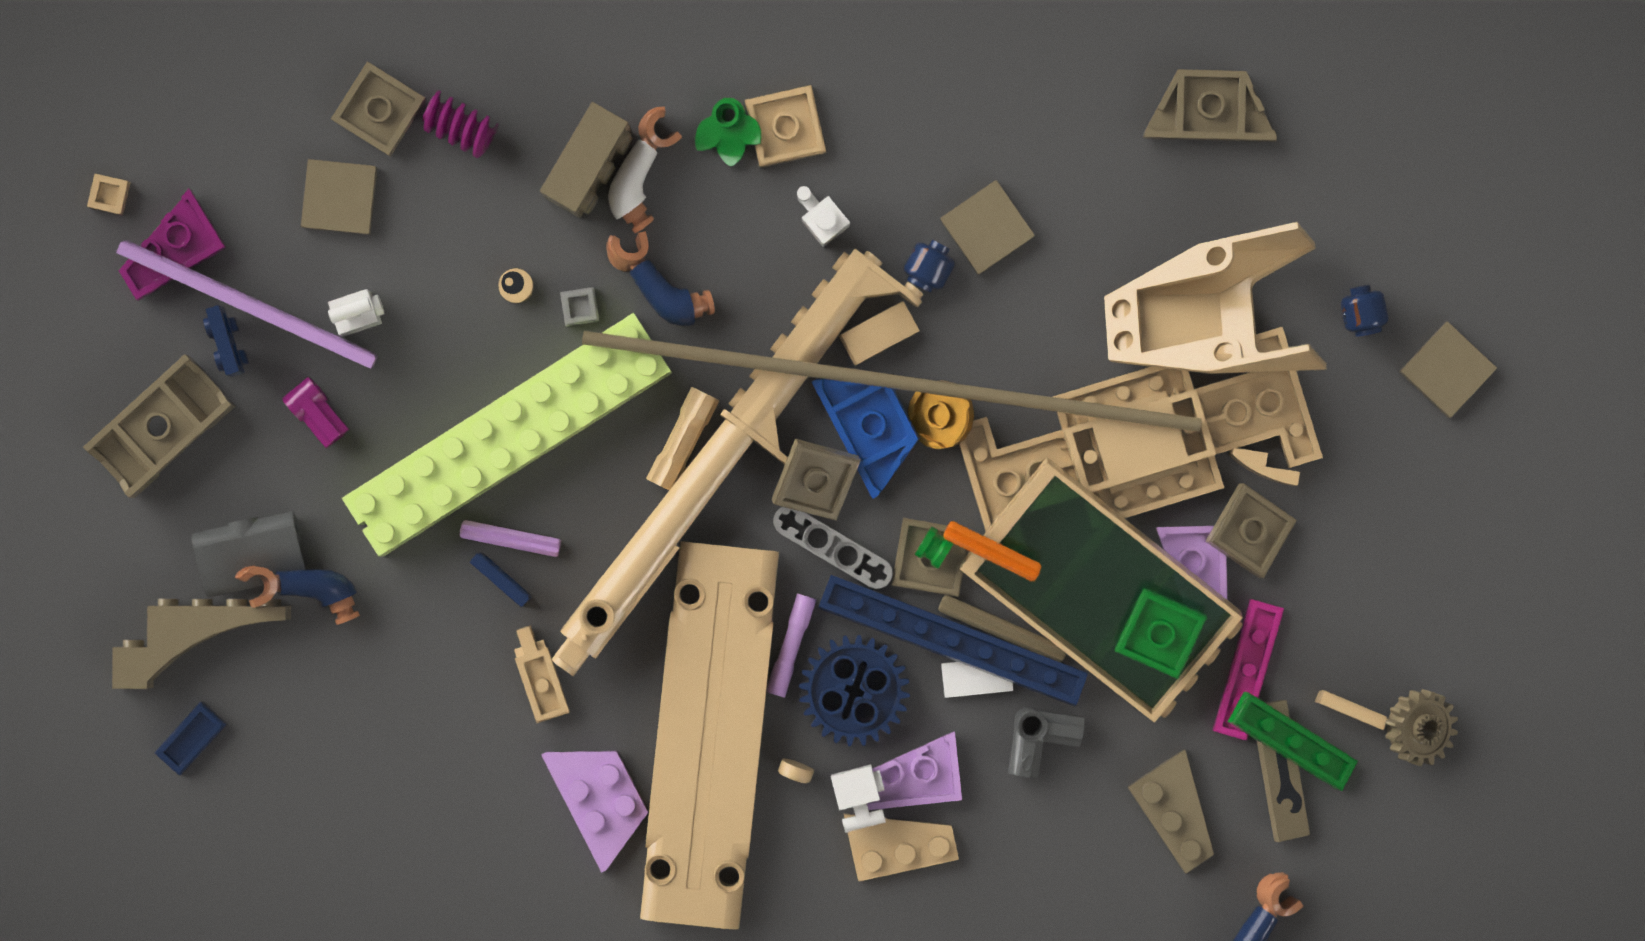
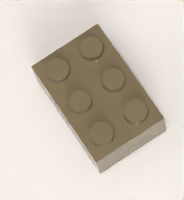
M591 102L540 189V193L544 198L580 219L584 212L589 215L599 199L596 196L601 183L607 185L616 170L613 162L618 154L625 155L634 139L631 137L632 129L629 123L598 104Z

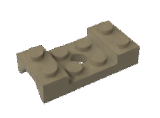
M184 354L86 443L83 448L109 471L129 498H135L160 476L159 473L207 429L215 426L236 405L190 355ZM157 416L163 417L167 422V430L161 436L153 435L149 428L151 420Z

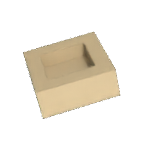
M94 174L87 207L123 215L131 182Z

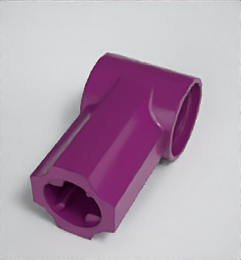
M309 376L282 398L289 410L297 419L306 423L325 448L336 443L350 430L327 403L328 398Z

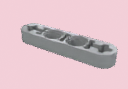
M781 507L776 511L773 524L781 535L869 587L875 589L883 588L891 581L892 568L883 558L805 512ZM790 511L796 513L795 521L802 525L805 519L812 522L804 531L802 540L795 538V535L799 533L797 529L789 527L786 531L781 528L783 522L779 517L782 513L788 515ZM815 528L823 529L828 535V542L822 548H814L808 542V535ZM852 546L856 549L858 558L853 565L845 566L839 562L837 554L842 547ZM864 554L871 557L866 563L872 567H877L879 563L885 566L883 572L887 576L884 581L878 579L875 583L871 582V574L862 569L861 575L854 573V570L861 564Z

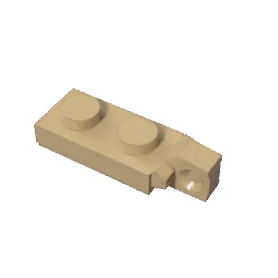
M531 625L516 630L521 647L514 649L516 654L515 661L536 722L540 723L570 713L554 662L551 660L552 656L549 647H546L544 639L536 642Z

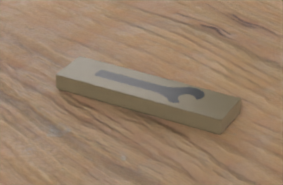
M1281 699L1266 703L1290 718L1287 700ZM1257 741L1274 841L1282 842L1310 835L1299 767Z

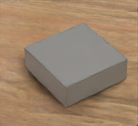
M594 287L560 292L566 327L600 322Z

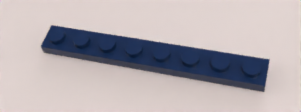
M833 575L829 578L818 607L826 612L1074 707L1078 703L1088 673Z

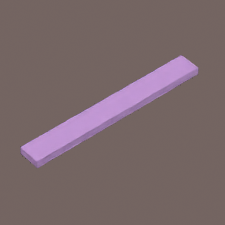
M128 240L120 242L116 253L370 369L374 367L378 358L377 354L133 242Z

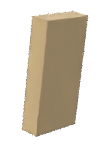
M1324 690L1318 692L1315 702L1381 730H1384L1386 720H1388L1382 714Z

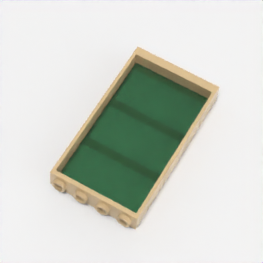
M1048 457L983 535L1040 563L1041 571L1037 579L1029 581L972 552H969L960 564L962 572L1154 723L1160 716L1165 718L1170 714L1177 703L1174 700L1182 690L1187 692L1195 684L1199 677L1196 674L1204 663L1209 666L1221 651L1218 648L1226 637L1229 640L1232 639L1243 625L1240 622L1243 618L1241 610ZM1143 587L1204 613L1208 617L1179 679L1115 652L1116 644Z

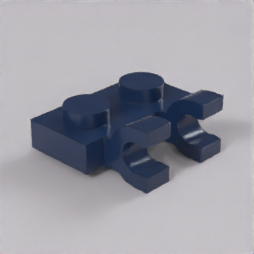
M220 305L205 309L208 318L203 319V323L208 337L215 339L218 351L213 352L218 370L220 372L225 371V375L230 377L245 373L243 365L249 364L246 351L238 350L233 333L239 331L236 319L234 317L228 318L225 307Z

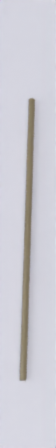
M584 331L582 337V345L1200 432L1202 418L590 331Z

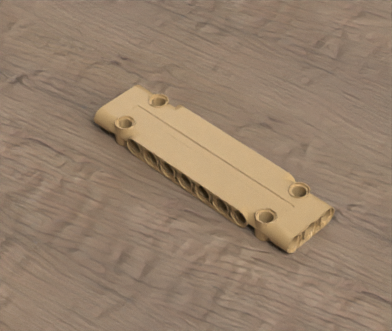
M680 541L673 611L670 613L649 806L646 835L647 857L640 919L721 929H739L746 860L749 858L772 643L774 623L772 622L779 559V552ZM687 584L695 585L700 592L699 600L694 604H687L681 598V589ZM760 591L767 596L768 606L765 610L755 611L750 607L749 597L752 593ZM662 859L669 863L671 871L667 876L659 877L653 873L651 865L655 860ZM723 868H735L739 873L738 881L734 884L724 883L720 878V871Z

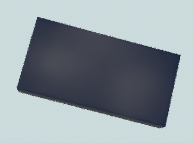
M477 553L470 560V563L520 607H524L531 600L532 595L484 553Z
M201 701L154 753L180 776L226 727L227 723Z

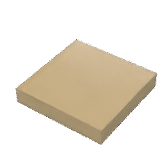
M812 85L745 100L748 116L756 119L761 127V144L755 145L760 168L826 153Z

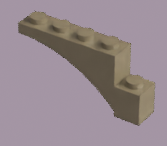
M158 599V605L147 606V646H144V640H123V646L113 647L112 689L153 688L154 680L162 671L198 644L220 633L244 625L266 621L291 620V606H282V599H271L256 608L247 606V599H226V606H213V599H192V605H179V599Z

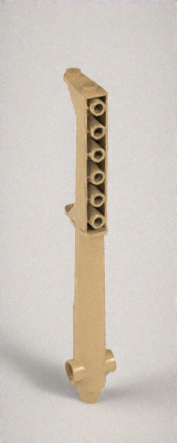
M854 249L849 255L844 251L832 267L837 273L831 281L828 282L823 279L812 293L816 300L809 310L802 306L792 319L791 323L796 327L787 337L782 333L770 348L775 353L773 358L818 364L864 299L898 294L915 307H919L922 303L921 297L924 294L911 283L907 282L903 286L880 268L883 263L872 253L866 251L863 255L857 249ZM754 369L749 376L754 380L747 391L742 388L738 390L729 402L733 410L731 412H728L726 409L722 411L720 416L725 419L560 630L567 637V640L551 659L554 663L574 676L589 655L596 659L678 551L679 547L676 544L752 442H755L784 465L786 464L788 457L779 450L776 420L808 376ZM594 606L602 607L607 613V621L601 626H594L588 621V611Z

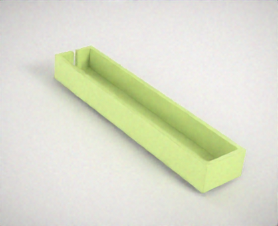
M634 313L602 332L604 334L651 340ZM582 345L347 494L342 500L358 524H367L368 527L362 531L379 557L385 556L672 374V371L660 355Z

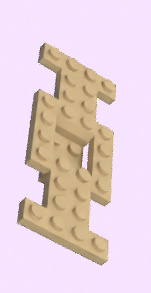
M1283 326L1256 334L1257 349L1260 353L1289 348ZM1148 367L1053 396L1055 398L1202 418L1200 432L1056 412L1062 430L997 449L988 418L984 417L973 421L972 429L968 436L959 443L985 531L989 529L1047 457L1123 518L1224 488L1214 455L1232 450V448H1239L1279 436L1288 468L1323 458L1296 371L1249 372L1194 389L1189 371ZM1056 477L1029 511L1080 495ZM1083 498L1091 527L1100 526L1107 516ZM1020 523L1016 525L1001 545L1014 551L1027 548Z

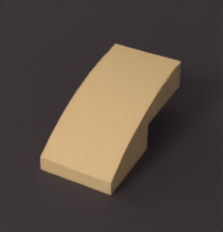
M904 301L844 332L839 335V338L856 366L916 334L920 330Z
M1239 448L1229 450V456L1252 473L1277 483L1298 486L1300 472L1266 467L1268 453Z

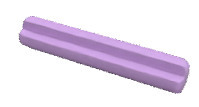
M464 520L460 528V537L464 539L553 557L559 555L561 540L557 538Z

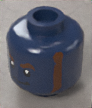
M933 239L929 245L917 243L904 266V271L909 275L907 281L930 293L932 289H942L955 266L953 258L947 255L950 248Z
M1370 285L1350 288L1351 295L1341 300L1345 328L1350 332H1355L1356 337L1382 332V326L1388 322L1384 294L1381 291H1371Z

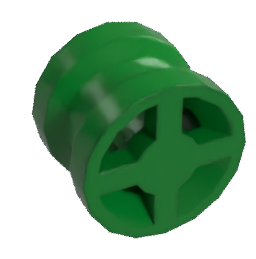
M931 526L914 555L918 558L925 557L931 561V566L938 569L954 543L945 540L943 536L939 535L938 529Z

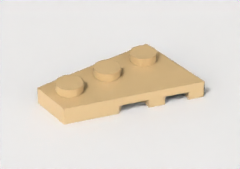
M844 813V818L855 816V814ZM885 818V823L848 832L858 882L959 860L952 825Z

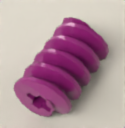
M438 90L433 95L424 112L422 119L424 131L431 133L437 128V138L441 140L449 134L448 143L454 146L461 140L460 149L467 152L473 147V156L477 159L480 158L489 148L499 123L490 128V116L488 115L478 122V110L476 109L468 116L465 115V103H462L456 110L453 109L454 98L451 96L444 103L440 102L442 92Z

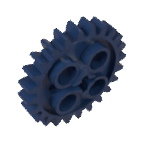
M843 635V645L838 646L831 639L830 651L827 652L822 647H818L821 658L819 660L812 657L808 658V661L814 668L813 670H802V674L809 678V682L800 683L799 688L808 690V694L800 697L799 701L810 703V707L803 714H814L816 716L811 726L813 728L822 724L824 726L821 734L822 737H825L832 731L835 733L834 743L836 744L842 736H846L848 746L852 745L854 737H859L862 746H865L867 735H871L878 742V731L880 729L888 734L891 733L890 727L887 724L889 721L900 724L901 721L895 713L897 710L907 711V707L899 702L902 698L910 697V693L901 690V686L908 684L909 679L899 678L898 674L905 670V666L894 667L893 663L898 655L895 653L886 657L884 655L887 650L886 644L877 650L874 648L875 638L873 637L867 645H863L861 635H857L855 644H850L848 637ZM843 658L850 660L854 664V672L847 678L837 676L834 671L835 663ZM862 661H865L867 667L860 682V689L864 691V694L862 696L856 695L848 718L843 719L842 713L849 697V692L844 690L845 686H852L854 684L859 666ZM875 670L883 672L886 676V684L878 690L870 688L866 682L868 674ZM829 691H836L842 697V704L836 710H829L823 705L822 698ZM869 703L873 706L875 713L870 721L862 722L855 717V709L859 704Z

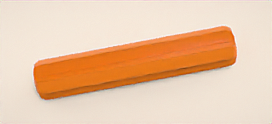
M954 521L948 524L944 532L945 540L1029 581H1035L1041 571L1040 563Z

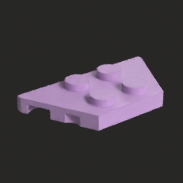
M618 751L545 752L541 754L601 873L606 871L649 812Z

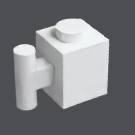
M803 186L798 189V201L808 211L802 217V222L824 248L850 226V222L829 196L819 203L808 187Z
M368 289L328 302L330 308L328 311L332 324L335 323L338 335L344 337L382 324L380 315L385 314L382 302L378 294L373 296L372 292Z
M870 764L831 774L839 810L853 807L855 816L842 819L845 833L886 822L883 809L869 812L867 803L880 800L878 792L885 790L880 770L873 772Z

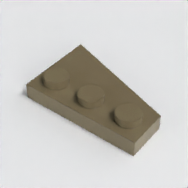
M1185 749L1127 786L1185 874L1214 855Z

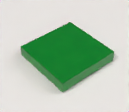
M1143 587L1116 644L1115 652L1179 679L1208 617L1204 613Z

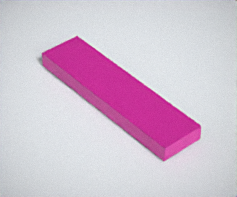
M1253 599L1249 600L1212 731L1247 741L1248 734L1228 723V720L1243 692H1249L1259 699L1284 608Z

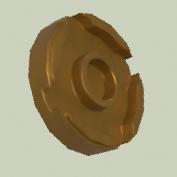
M921 392L914 393L907 413L920 438L919 441L925 446L934 449L955 447L964 441L972 429L974 420L973 404L970 399Z

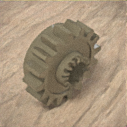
M1422 689L1421 692L1411 690L1408 697L1400 696L1398 698L1399 702L1390 708L1391 713L1385 723L1387 725V734L1385 736L1392 744L1390 750L1399 753L1398 759L1417 766H1422L1423 763L1433 765L1434 757L1445 758L1444 747L1452 748L1454 746L1449 741V738L1458 734L1457 730L1452 729V724L1458 721V717L1449 715L1454 706L1445 702V696Z

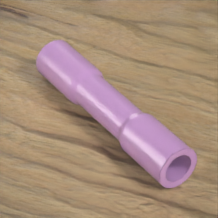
M797 593L788 620V629L779 657L774 663L766 692L785 698L793 675L798 650L804 632L808 628L817 599Z

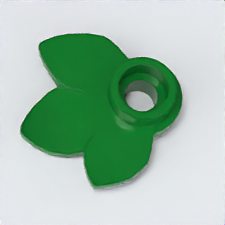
M723 98L714 105L712 115L700 122L695 137L697 151H706L716 147L722 160L728 166L733 167L743 158L746 144H761V127L756 119L746 115L745 108L741 102L733 98ZM732 109L735 116L733 120L727 122L725 120V113L727 110Z

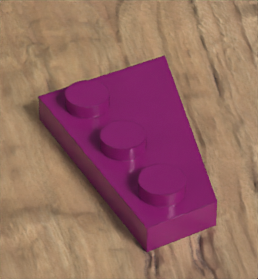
M188 188L181 196L182 199L171 212L164 216L160 221V225L140 246L192 269L227 247L193 191ZM128 259L118 270L138 301L174 280L131 259Z

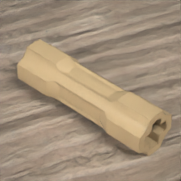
M691 387L680 409V416L662 452L656 457L646 478L647 480L667 490L673 487L684 473L686 463L704 427L709 423L719 400Z

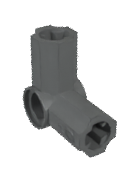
M1033 707L1020 709L1014 717L1015 729L1008 773L1020 777L1038 778L1043 742L1080 747L1084 733V717L1042 711ZM1027 717H1038L1039 726L1035 731L1028 733L1023 731L1022 724Z

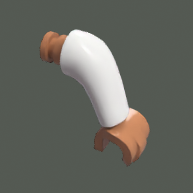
M655 107L649 110L640 120L638 130L641 140L636 142L610 185L608 194L610 210L616 220L623 217L627 224L632 223L634 225L632 228L634 233L639 232L654 220L651 214L646 215L645 211L647 208L642 202L646 198L643 194V183L657 155L656 149L669 147L682 138L678 131L672 132L664 139L656 136L654 125L658 119L665 117V107Z

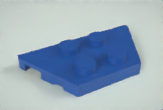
M816 379L812 381L848 453L859 456L861 461L857 470L872 499L878 497L920 439L893 388L829 379Z

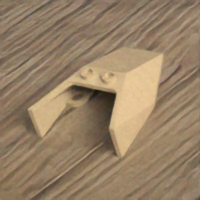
M1295 222L1201 243L1104 296L1109 361L1210 374L1327 369L1326 362L1309 344L1260 353L1257 349L1252 293L1254 284L1314 250L1315 242L1299 223Z

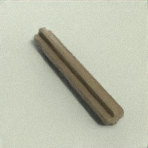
M944 595L940 602L938 610L943 614L1060 663L1065 659L1066 653L1047 638L949 595Z

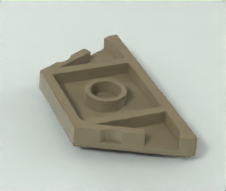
M1178 69L1144 131L1143 139L1275 142L1277 135L1275 130H1272L1264 113L1265 109L1254 92L1253 84L1247 71Z

